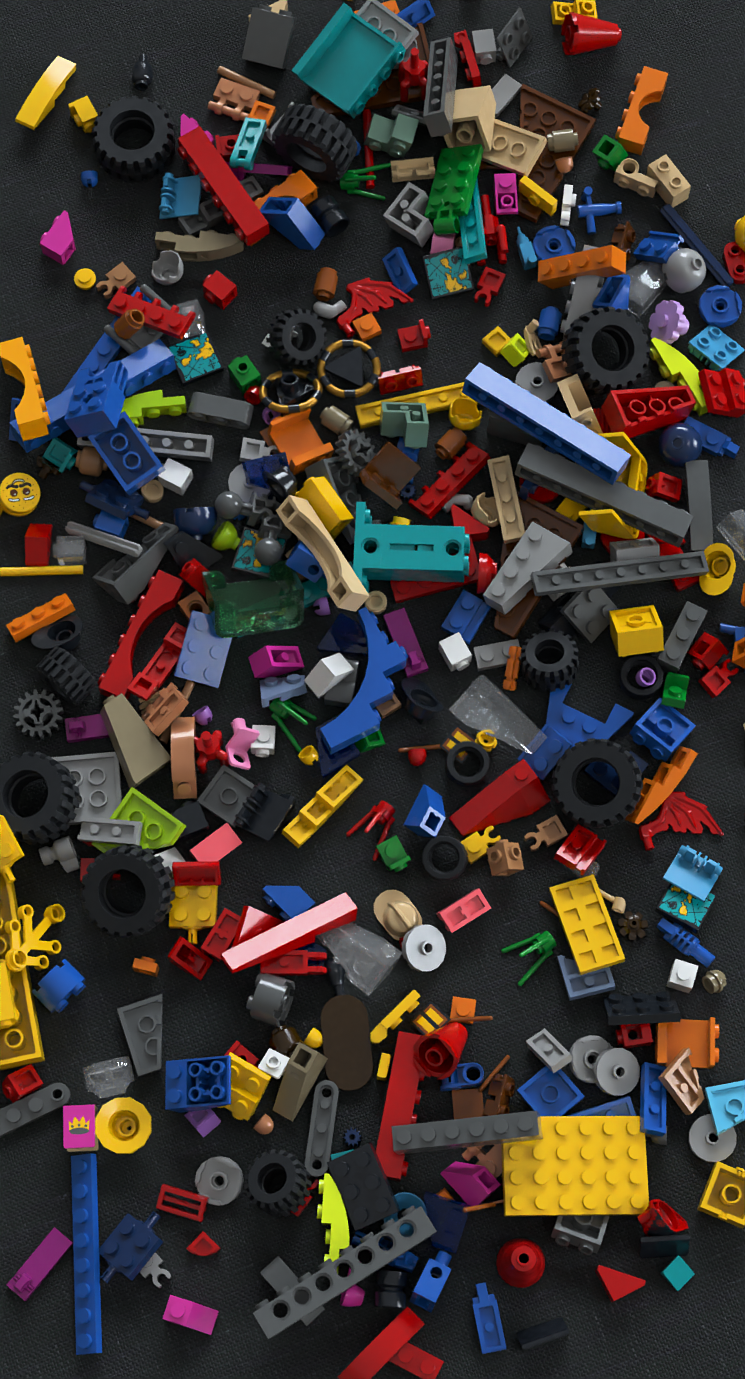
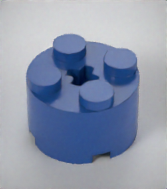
M66 959L62 960L64 965L61 968L56 965L38 983L41 987L38 991L33 989L31 992L51 1013L55 1010L60 1013L69 1004L66 1000L72 994L75 996L79 995L86 987L83 983L85 978Z

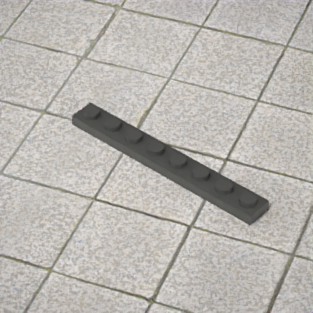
M704 551L535 571L531 573L530 578L535 596L702 576L709 573V568Z

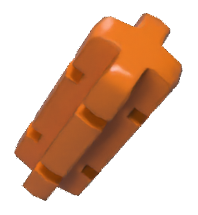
M509 647L508 655H510V658L507 659L505 671L507 678L503 682V689L516 690L517 682L515 680L516 678L518 679L521 647Z

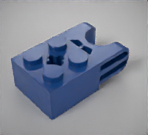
M121 360L110 362L106 370L98 376H95L90 367L79 371L64 418L77 438L117 428L125 400L123 392L128 379V371Z

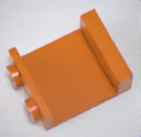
M310 408L300 413L275 417L270 422L268 428V435L293 475L305 471L304 468L322 459L331 458L334 451L330 442L323 444L308 419L311 411Z
M710 1017L709 1020L680 1019V1022L655 1023V1064L668 1067L682 1049L689 1047L692 1055H689L692 1068L712 1069L715 1066V1062H719V1048H715V1039L719 1038V1024H715V1017Z

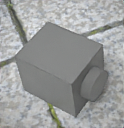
M493 29L472 31L471 44L476 63L487 65L491 62H496L497 50Z

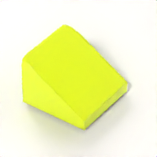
M517 333L502 348L500 353L513 367H516L525 360L529 350L525 340Z

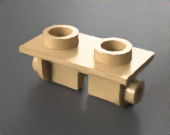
M433 157L391 161L392 182L434 178L435 166Z

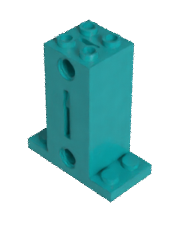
M356 502L353 571L368 594V580L464 582L465 575L469 576V556H465V554H470V534H465L464 526L372 524L371 509H367L366 502Z

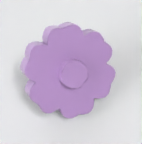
M663 300L656 306L655 313L650 316L649 329L652 330V339L657 338L667 344H672L678 340L680 335L682 336L687 333L689 321L683 315L684 307L679 302Z

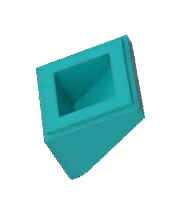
M678 1255L660 1274L679 1291L695 1273Z

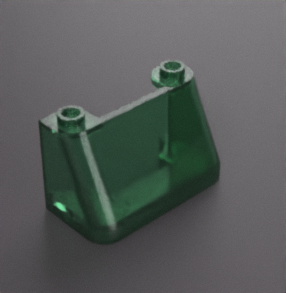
M279 561L269 568V578L226 584L224 575L219 571L202 572V582L216 634L221 638H230L292 629L301 625L304 620V587L296 571L285 565L286 561Z

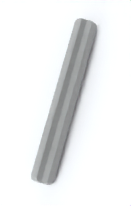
M69 521L65 527V531L70 535L134 557H139L143 550L140 544L73 521Z

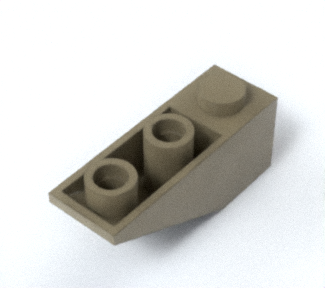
M299 1042L287 1063L273 1111L293 1122L328 1058Z

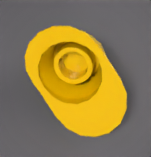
M722 543L711 544L704 551L709 573L699 577L700 587L703 592L712 596L720 595L728 590L736 570L734 554L730 547Z

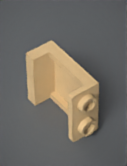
M578 374L557 382L571 418L585 425L596 434H603Z

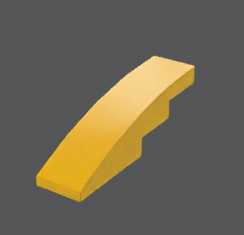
M57 56L34 86L16 116L15 122L34 130L55 107V99L63 92L66 81L76 71V63Z
M346 764L316 792L315 797L299 811L298 816L282 830L281 834L299 848L363 782V778Z

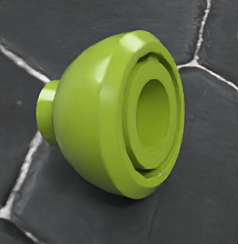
M230 521L223 522L211 541L212 548L217 550H227L230 548L235 550L241 539L237 536V530Z

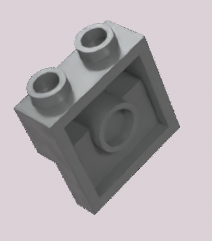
M610 1215L557 1216L551 1237L555 1238L556 1243L559 1245L568 1246L572 1244L579 1247L578 1250L583 1254H597Z

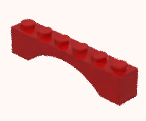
M158 570L156 576L153 575L150 578L147 594L141 596L138 603L139 609L136 615L132 614L128 622L129 629L127 633L121 635L116 654L113 653L109 658V668L106 674L102 673L98 680L99 690L102 695L107 697L114 695L117 697L122 693L127 700L129 699L131 692L127 691V688L134 679L133 657L138 640L154 619L176 606L185 589L182 579Z

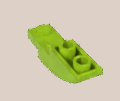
M162 390L149 391L126 398L121 413L125 411L134 425L138 427L139 425H144L143 417L146 416L157 418L160 415L179 416L182 413H187L185 396L164 398Z

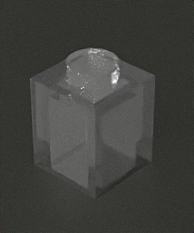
M197 299L176 304L179 306L178 313L187 316L190 311L196 313L194 321L184 335L185 338L206 333L204 313Z
M84 535L57 537V544L53 545V556L58 559L59 565L87 564Z

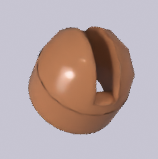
M572 156L555 160L559 172L568 173L572 170Z
M265 1113L253 1129L260 1134H269L274 1128V1123Z

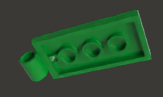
M481 144L441 149L424 215L429 220L434 219L433 228L437 236L459 233L460 222L458 216L468 215L484 151Z

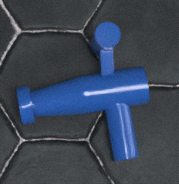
M585 187L581 195V200L586 202V204L577 205L578 218H586L588 235L596 233L594 217L616 213V215L622 213L620 201H616L615 204H592L590 196L593 190L591 187Z

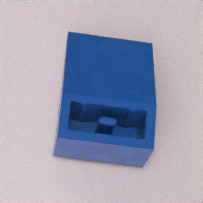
M230 1055L166 1061V1110L179 1113L192 1112L231 1104Z

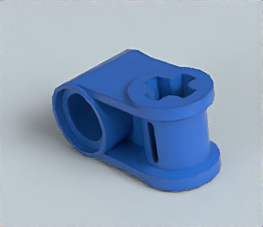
M473 1062L458 1064L456 1070L451 1074V1082H449L448 1077L441 1079L442 1086H440V1091H452L479 1086L484 1080L483 1068L478 1063ZM471 1069H476L480 1072V1077L475 1081L467 1078V1073Z

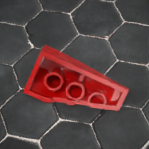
M522 759L452 814L449 820L463 837L476 831L485 830L489 826L508 823L523 816H530L548 804L550 799L538 776L528 763Z

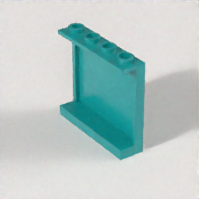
M343 3L294 66L292 72L300 81L354 119L357 114L364 110L367 101L375 96L381 83L389 78L394 66L402 61L406 50L401 42L398 41L397 43L355 14L350 6Z

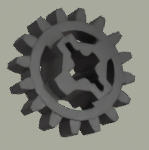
M350 429L338 436L339 441L335 442V445L339 449L335 450V453L339 454L337 461L343 463L342 469L347 468L348 475L354 474V477L357 478L376 453L373 452L375 446L369 443L370 437L366 439L364 432L359 433L358 429L353 431Z
M34 689L31 696L26 692L25 700L18 699L21 705L14 706V710L18 713L13 715L14 720L18 721L16 723L17 728H23V735H27L30 732L31 739H34L36 734H39L40 738L43 739L45 733L51 737L52 729L59 730L57 722H63V718L59 716L64 713L63 708H60V700H55L56 697L53 693L47 696L46 690L38 694L37 690ZM42 701L47 702L50 705L45 706L44 704H42ZM38 707H39L40 711L42 712V713H40L39 721H38V719H37V717H36L37 712H38ZM27 723H33L36 728L29 726Z

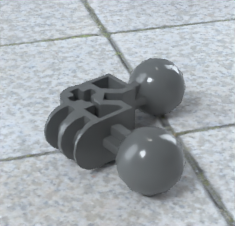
M225 491L219 494L215 500V510L220 517L233 519L241 514L247 516L246 525L255 526L259 523L261 524L257 537L263 539L256 544L254 549L255 558L259 563L265 566H272L281 559L283 550L277 538L290 539L292 532L286 528L276 512L281 503L276 501V497L273 496L271 500L268 499L266 494L257 497V493L253 491L249 503H245L233 491Z

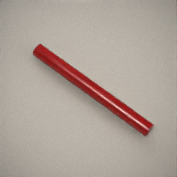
M369 109L363 110L364 141L371 121V110ZM364 145L365 168L374 166L373 150ZM374 171L366 172L365 174L366 176L374 175ZM366 180L367 189L375 188L374 180Z

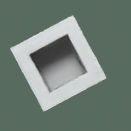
M168 458L165 464L162 463L166 470L158 475V480L162 486L183 496L193 479L192 469Z
M459 632L439 642L438 649L451 672L456 669L461 671L470 665L472 654Z
M675 959L666 986L689 993L693 987L698 966Z

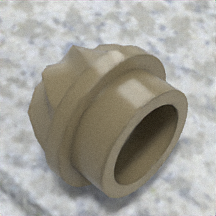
M710 970L702 978L704 988L711 994L720 993L727 984L725 974L719 970Z

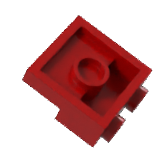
M724 368L718 372L703 369L698 372L708 413L736 418L745 414V379L739 370Z

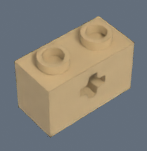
M666 154L648 165L646 176L658 181L656 191L666 204H670L674 208L688 199L691 185Z

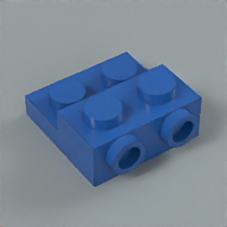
M659 698L635 723L629 734L632 735V739L636 744L645 745L650 749V753L655 759H662L666 762L696 725L673 707L661 705L662 699Z

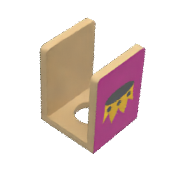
M95 1104L63 1106V1146L68 1152L97 1151L99 1149L98 1137L95 1134V1118L98 1115V1108Z

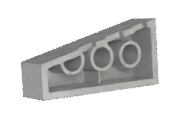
M584 245L583 251L598 247ZM586 275L577 277L576 282L572 281L569 294L573 295L571 301L567 300L565 313L568 314L567 320H562L561 333L565 334L566 330L571 328L570 324L574 320L579 319V316L597 309L593 308L592 304L602 289L605 277Z
M532 522L484 592L483 596L486 604L504 615L507 614L533 588L530 578L531 573L556 569L565 557L568 558L573 553L571 543Z

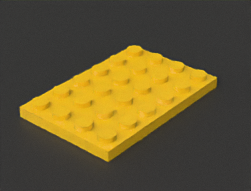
M540 1116L543 1139L501 1144L504 1216L640 1215L648 1207L645 1133L640 1132V1116Z

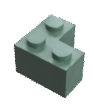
M398 113L395 120L374 114L367 130L364 145H367L374 151H385L395 158H404L413 143L419 120Z
M381 402L379 424L381 436L389 438L403 436L404 446L412 449L427 447L429 420L425 403Z

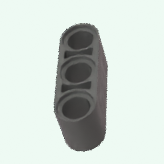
M194 392L187 415L192 419L238 429H249L254 406L241 400Z
M279 1256L260 1272L276 1292L287 1285L291 1289L299 1284L297 1276ZM300 1290L295 1294L294 1299L298 1304L302 1305L308 1302L309 1295L307 1292ZM321 1306L302 1318V1322L308 1326L325 1310L324 1307Z

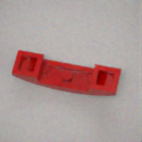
M176 622L164 637L161 647L142 673L139 672L128 686L127 691L145 701H148L158 691L177 665L187 628Z
M407 1306L348 1365L338 1378L372 1379L425 1325L424 1322Z

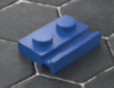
M650 231V236L644 238L639 243L633 255L637 260L666 264L672 253L679 249L678 245L683 243L684 239L679 234Z
M463 590L443 622L441 630L450 635L459 632L463 640L470 644L492 607L483 602L482 599Z
M546 723L517 759L519 761L524 759L540 779L545 780L557 765L558 759H561L565 754L564 752L571 748L573 744Z

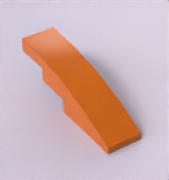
M679 746L670 764L665 762L660 764L653 780L644 778L643 789H641L640 794L641 799L636 804L633 813L629 814L625 820L639 824L654 812L685 776L698 753L692 749Z

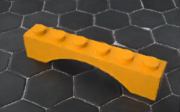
M23 337L1 342L0 357L5 373L13 376L25 386L20 404L14 410L22 440L27 441L48 435L47 425H50L51 422L39 384L37 371H34L36 367L30 345L24 344Z

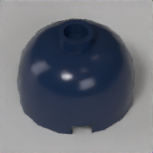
M687 423L669 425L662 431L658 439L660 456L673 467H685L686 462L697 460L702 452L703 442L700 434Z
M215 507L173 509L174 525H177L179 528L178 532L183 531L197 540H203L204 535L210 534L215 529L217 512Z

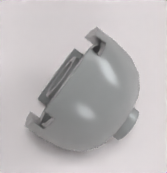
M681 248L672 253L666 264H662L663 274L666 273L668 278L666 282L669 287L678 293H685L701 285L706 276V265L702 256L697 251Z

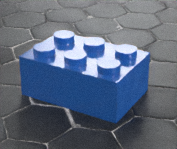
M125 411L120 414L116 429L88 436L128 495H131L166 470Z

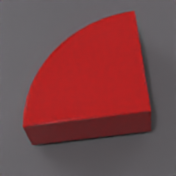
M203 1231L186 1249L197 1256H209L215 1254L221 1248Z

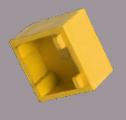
M654 605L609 611L610 635L619 657L664 651L663 626Z

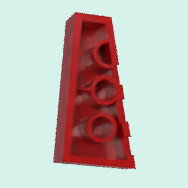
M689 385L610 391L601 408L612 433L624 432L628 438H632L686 420L696 401Z

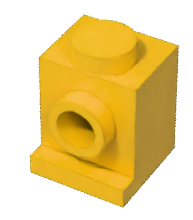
M88 96L69 103L68 106L71 117L74 118L78 127L82 126L85 133H91L98 114Z

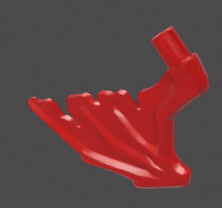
M368 277L347 285L346 290L352 296L351 305L346 312L337 318V324L347 337H352L355 332L350 324L354 319L363 314L362 309L371 313L379 312V307L383 309L394 307V301L390 297L399 299L403 304L412 303L414 300L393 286V282L373 281Z
M672 792L663 801L657 819L639 827L640 839L643 840L646 851L654 849L651 837L659 832L667 831L668 825L676 833H686V829H688L692 834H702L703 827L700 823L702 822L709 828L711 834L723 836L724 833L706 810L707 806L685 796V792Z

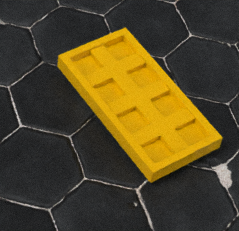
M594 874L549 887L551 898L580 975L625 962V956Z

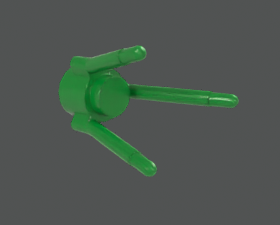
M385 163L357 170H348L340 179L341 190H347L348 194L385 200V196L355 188L359 187L360 181L376 179L375 175L359 176V174L388 168L391 164Z
M279 697L275 698L269 706V709L273 712L271 717L279 724L295 749L300 752V746L281 720V717L286 719L291 715L304 725H307L308 722L295 711L314 721L317 718L295 705L289 699L280 701Z
M544 931L541 934L538 932L530 938L501 950L502 953H506L532 943V946L521 952L519 957H524L534 950L538 954L543 953L518 982V986H522L546 958L553 954L552 949L557 944L548 931Z

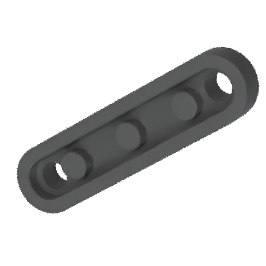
M330 1080L319 1082L314 1092L305 1158L306 1170L312 1177H322L329 1169L327 1162L330 1161L339 1096L337 1085ZM326 1089L331 1091V1096L327 1098L322 1095V1092ZM315 1161H319L322 1164L318 1170L312 1167Z
M54 1083L0 1109V1137L66 1106L71 1099L69 1088L63 1083ZM56 1091H62V1096L60 1098H54V1093Z

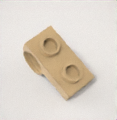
M631 158L624 159L615 171L614 183H617L622 188L632 189L641 196L653 198L658 181L638 173L639 164L636 160ZM624 171H631L632 173H631V174H628V173H625Z

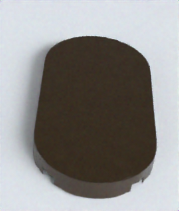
M338 995L330 999L321 1012L324 1056L328 1058L325 1063V1069L329 1080L334 1082L338 1088L353 1091L364 1086L373 1073L369 1019L367 1010L359 999L351 995Z

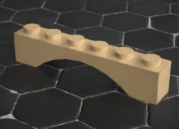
M289 495L276 510L277 514L285 526L307 546L318 560L327 579V592L336 606L356 612L370 595L308 500Z

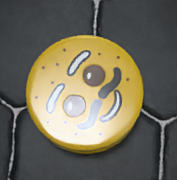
M13 473L2 481L0 485V506L6 513L21 517L30 514L36 508L41 492L37 481L32 476L25 473Z

